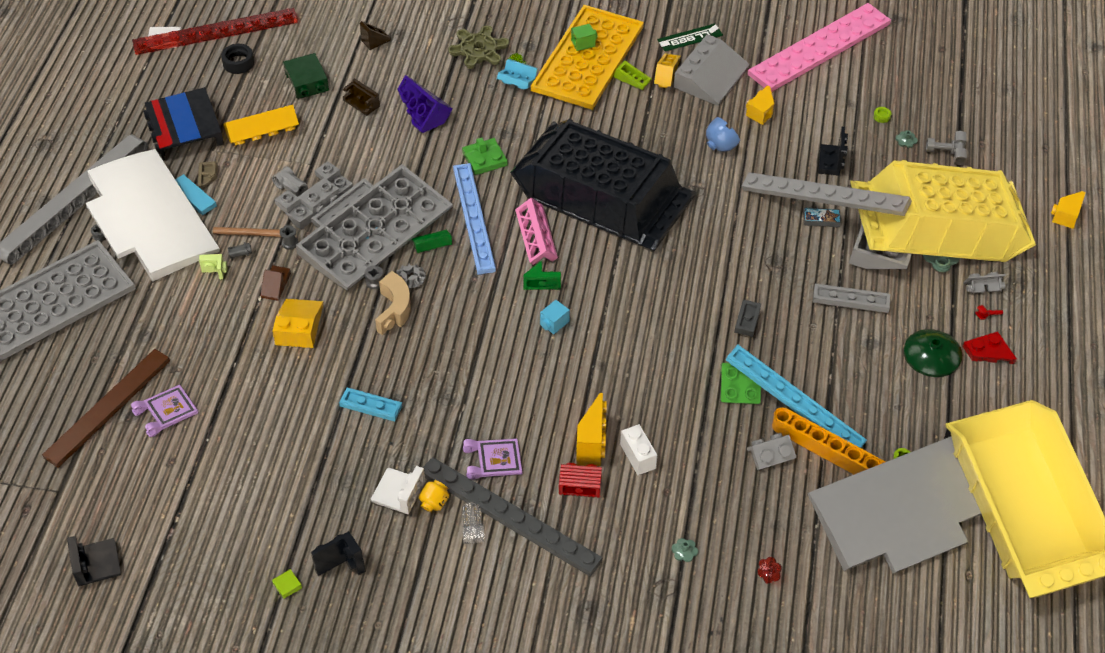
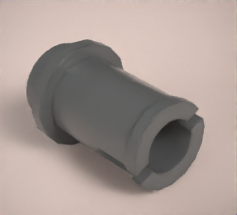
M244 242L242 245L228 247L230 259L252 254L250 243Z

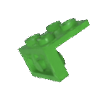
M722 363L720 365L721 402L760 404L761 386L730 363Z

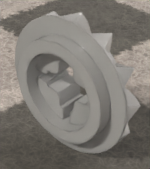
M410 263L408 266L402 265L401 269L397 270V274L404 279L408 288H416L425 281L426 274L423 267H418L417 264L414 266L410 265Z

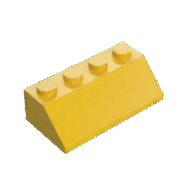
M293 104L223 124L230 144L235 143V146L244 144L245 139L251 138L252 141L262 139L261 135L267 133L269 136L279 134L278 130L285 129L288 132L295 130V126L299 125Z

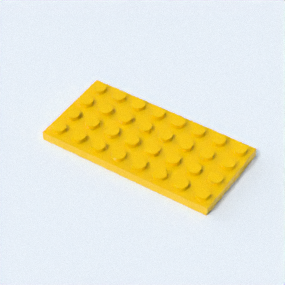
M583 5L531 84V91L593 110L613 78L616 69L621 65L643 29L644 22ZM590 24L593 30L595 29L597 32L595 47L576 51L571 41V28Z

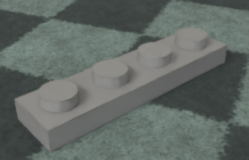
M815 284L813 303L889 313L891 294Z

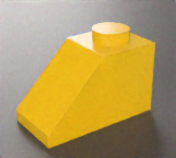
M1081 191L1061 197L1058 205L1054 204L1051 214L1054 217L1052 222L1073 229L1086 192Z

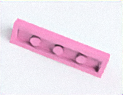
M530 198L515 209L529 262L534 265L543 257L553 262L558 256L543 205ZM528 208L526 216H523L522 212ZM529 221H531V222H532V223H531V226H530L529 230H527L526 227H527ZM535 234L533 243H530L532 235ZM536 248H539L540 252L534 256Z

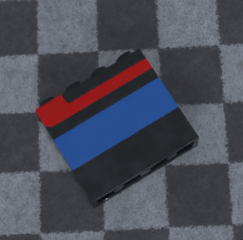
M205 87L145 102L146 110H143L146 120H150L147 121L149 131H153L151 137L153 143L157 142L154 146L158 154H161L163 161L165 160V149L214 137L217 146L224 145L222 132Z

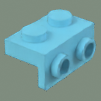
M508 59L506 60L505 69L498 72L497 79L502 80L504 84H514L520 89H528L537 77L538 68Z

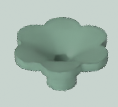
M909 130L900 132L895 138L901 147L912 148L918 142L915 134Z
M680 538L671 548L672 552L675 553V559L678 561L691 562L693 557L698 554V549L695 547L693 540Z

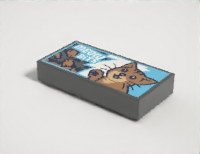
M804 208V225L840 227V209Z

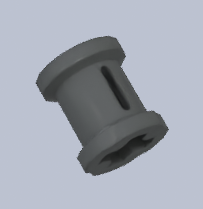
M286 225L280 229V236L283 238L282 246L288 250L296 248V244H298V239L295 237L296 229L291 225Z

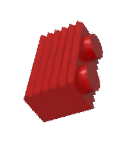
M571 462L561 464L559 494L599 498L602 467H597L594 464L580 466Z

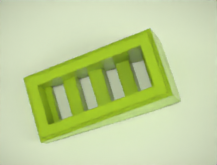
M624 61L616 69L613 76L641 90L652 80V78L627 61Z

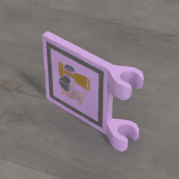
M180 385L144 401H135L131 404L132 412L135 416L142 414L148 408L156 422H150L145 426L149 437H154L162 429L198 414V410Z
M517 439L464 440L463 451L465 453H472L478 450L480 468L476 466L467 467L466 476L469 479L475 480L480 477L522 474Z

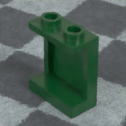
M316 53L283 61L285 75L290 79L297 99L329 91L327 76Z

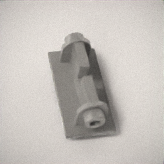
M991 272L984 276H980L978 273L971 274L963 284H969L966 285V290L971 294L984 293V286H987L988 292L1002 291V289H1005V282H1002L1001 279L1006 275L999 274L998 272Z

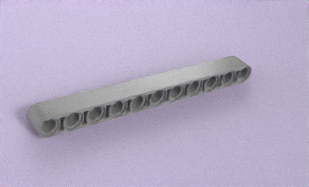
M133 134L127 136L0 242V259L9 265L16 263L98 193L90 181L88 170L123 157L145 152L148 148L147 142Z

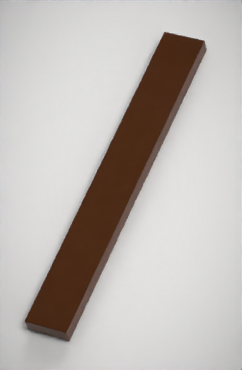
M156 349L150 352L42 454L43 458L59 468L170 362L169 357Z

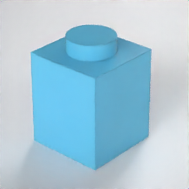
M554 300L540 312V325L552 334H555L570 321V310L557 300Z

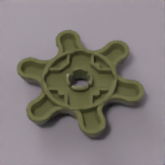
M488 25L481 27V30L474 34L466 29H460L456 32V35L462 42L449 46L448 52L451 56H465L464 64L468 69H473L476 64H480L483 61H488L492 65H498L501 61V56L496 51L506 49L509 45V40L507 38L496 39L491 37L493 29Z

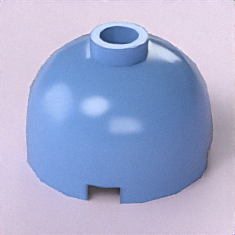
M716 117L706 129L707 145L712 150L717 149L720 152L730 151L738 145L740 138L733 128L729 129L726 126L728 123L719 117Z

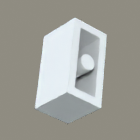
M640 424L622 430L620 445L637 475L656 469L657 454Z

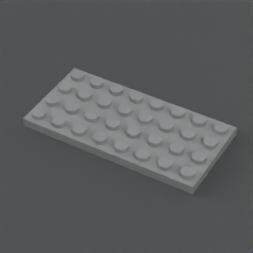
M99 240L0 290V361L136 289L131 279Z

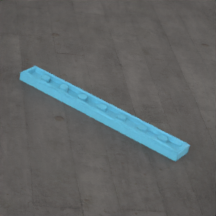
M737 345L727 356V362L798 415L860 448L866 443L867 439L740 345Z

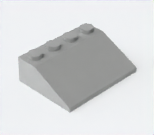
M707 34L675 72L674 88L719 106L749 68L750 64L723 40Z
M861 225L849 264L865 269H907L911 253L870 250L863 225Z

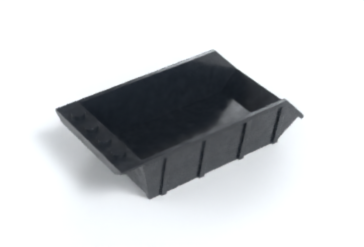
M572 119L560 123L553 121L510 172L528 199L533 198L543 206L652 251L656 250L697 194V192L682 187L679 184L671 160L663 157L662 154H655L637 147L631 142L627 143L604 134L600 130L596 131L573 122Z

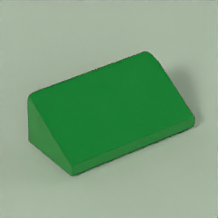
M446 229L415 237L412 239L416 252L420 253L451 245L452 236Z

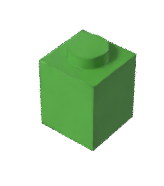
M590 24L571 28V41L576 51L595 47L597 32L595 29L593 30Z

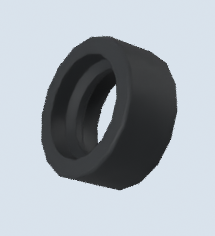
M245 44L229 45L221 53L224 69L232 74L245 73L254 65L252 49ZM235 56L246 57L241 61H230Z

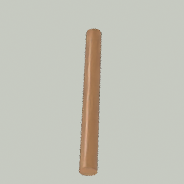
M213 227V234L281 237L279 229Z

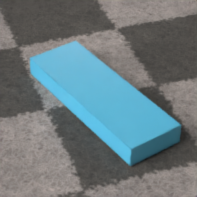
M184 174L175 179L192 207L201 215L217 207L216 201Z
M348 387L339 402L340 407L394 422L402 408V402Z

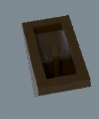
M363 21L359 23L361 41L369 50L381 46L392 39L383 29Z

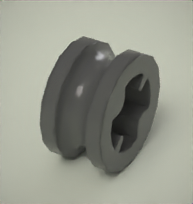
M97 224L91 228L94 240H105L106 238L103 233H98L101 231Z

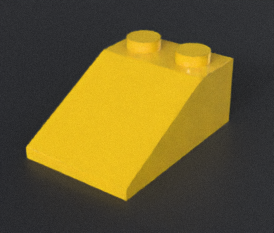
M286 299L276 315L272 330L275 345L313 348L323 309V301Z

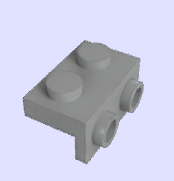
M782 433L770 436L771 440L764 442L763 438L751 442L752 446L747 447V451H751L757 470L797 458L789 435L782 436Z

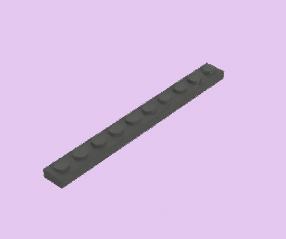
M434 457L423 467L425 478L429 481L434 482V480L443 483L448 487L447 491L588 576L591 577L602 563L600 555Z

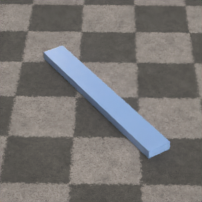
M471 164L454 165V176L477 275L496 272Z

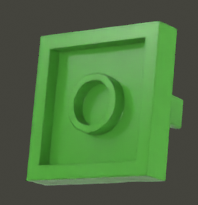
M483 137L476 139L475 144L462 147V153L467 162L471 164L474 175L508 166L507 159L495 138L484 141Z

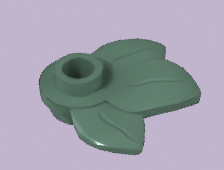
M923 255L924 259L931 263L933 268L939 272L949 271L951 265L957 264L960 259Z

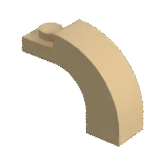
M393 271L379 281L380 293L392 302L391 306L375 319L377 332L381 335L391 330L394 324L402 327L409 318L411 311L409 288L404 279Z

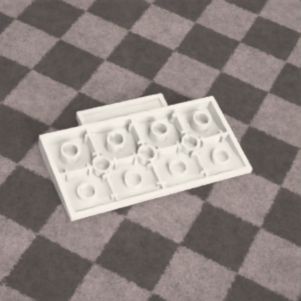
M156 149L123 157L88 170L90 181L100 197L86 203L89 212L117 258L119 259L135 252L152 282L199 261V255L215 254L220 251L215 240Z

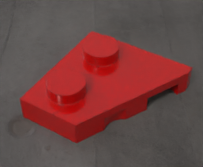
M998 331L965 341L962 346L972 361L997 363L998 360L1009 361V364H1015L1017 360Z

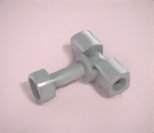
M956 131L954 140L951 143L935 142V138H927L925 150L926 152H933L934 149L950 150V154H954V163L964 165L967 159V151L965 149L966 132Z

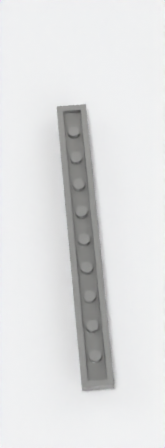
M750 172L742 184L744 191L905 216L912 202L908 196Z

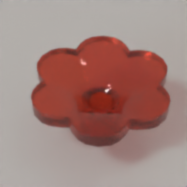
M774 557L761 559L759 561L760 568L757 571L758 575L767 584L779 581L782 570L781 564L777 563Z

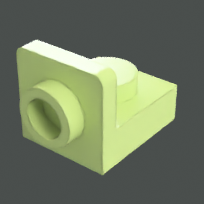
M222 254L199 255L202 272H218L219 279H224V273H227V262L223 260Z

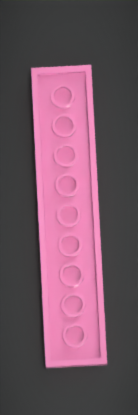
M867 3L750 68L748 75L763 88L767 85L770 86L771 92L887 27L890 25L891 19Z

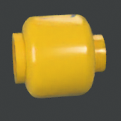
M437 480L427 482L419 494V500L422 502L421 507L428 512H432V510L440 511L449 499L448 487Z

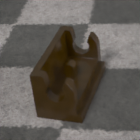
M354 78L351 83L344 87L343 91L347 92L349 90V92L343 96V101L367 116L380 107L379 94Z

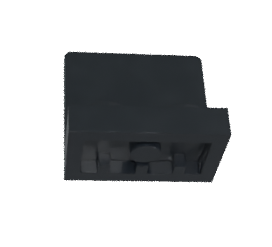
M841 127L838 146L820 144L818 174L839 176L840 170L844 169L845 158L843 156H847L848 146H845L848 141V133H845V127Z
M349 531L337 535L333 540L324 545L317 546L311 552L315 572L318 576L345 561L349 569H354L358 576L366 572L362 550Z
M76 536L67 538L72 574L78 587L121 575L114 538L83 546V543H78Z

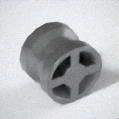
M370 266L365 270V280L368 288H380L379 281L384 278L381 267Z

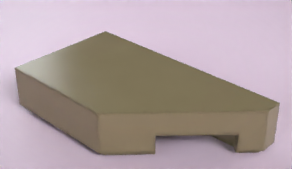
M217 161L199 163L198 187L201 190L217 179Z

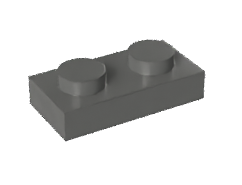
M748 300L742 301L734 333L753 337L761 310V303Z

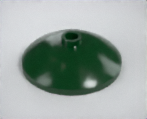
M935 329L919 330L911 334L907 338L903 350L905 360L909 366L918 373L930 377H944L954 373L959 368L963 356L959 343L952 336Z

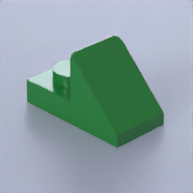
M540 261L523 275V290H561V272H542V261Z

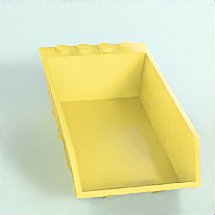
M894 160L871 181H850L852 188L908 196L912 200L905 216L858 209L870 250L1006 262L1036 245L1013 181H1008L1002 170L990 171L972 169V167L962 168L943 166L936 163L924 164L907 162L906 160Z
M1030 400L946 423V428L951 432L955 450L953 454L959 460L969 484L968 489L974 495L986 523V531L992 537L1002 560V568L1006 570L1009 579L1021 578L1029 598H1035L1105 577V516L1055 410Z

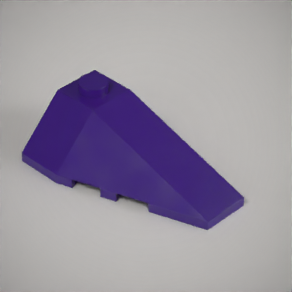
M404 76L397 89L403 103L408 108L406 110L407 113L412 117V124L420 132L424 133L444 124L450 116L453 108L409 76Z

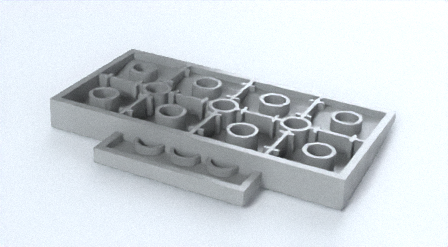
M401 164L374 186L365 178L313 216L311 221L318 228L296 244L297 254L345 290H349L365 277V270L368 267L379 266L450 210L453 204Z
M952 436L808 493L810 501L844 571L884 555L894 574L968 542L960 523L982 514L973 493H970L968 489L969 484L959 460L953 454L955 450Z

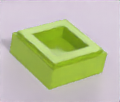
M291 569L272 580L273 585L283 599L302 589L301 583Z

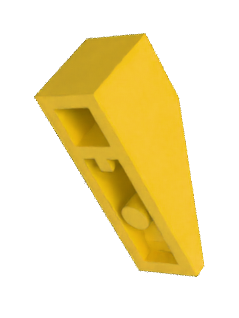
M664 53L657 63L654 84H658L661 88L671 87L681 56Z

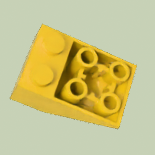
M599 393L577 425V465L586 466L594 464L601 466V458H605L607 401H603V393Z

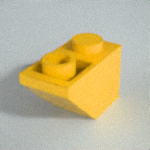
M768 85L746 104V116L761 125L773 115L774 100L771 88Z

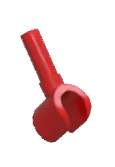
M979 305L977 307L979 311L975 312L981 320L991 315L1003 314V310H987L984 305Z

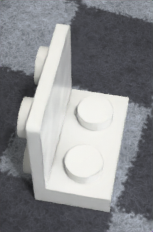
M416 466L413 473L410 472L409 474L387 468L371 497V502L409 515L425 484L424 468Z

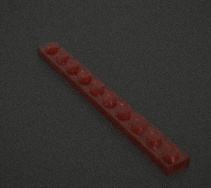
M289 8L148 37L132 39L135 54L139 55L298 23L295 9Z

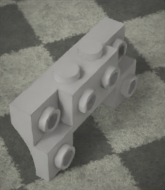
M328 161L315 170V175L321 180L297 197L287 190L274 199L275 204L301 230L312 222L311 218L353 187V183L340 174V169Z

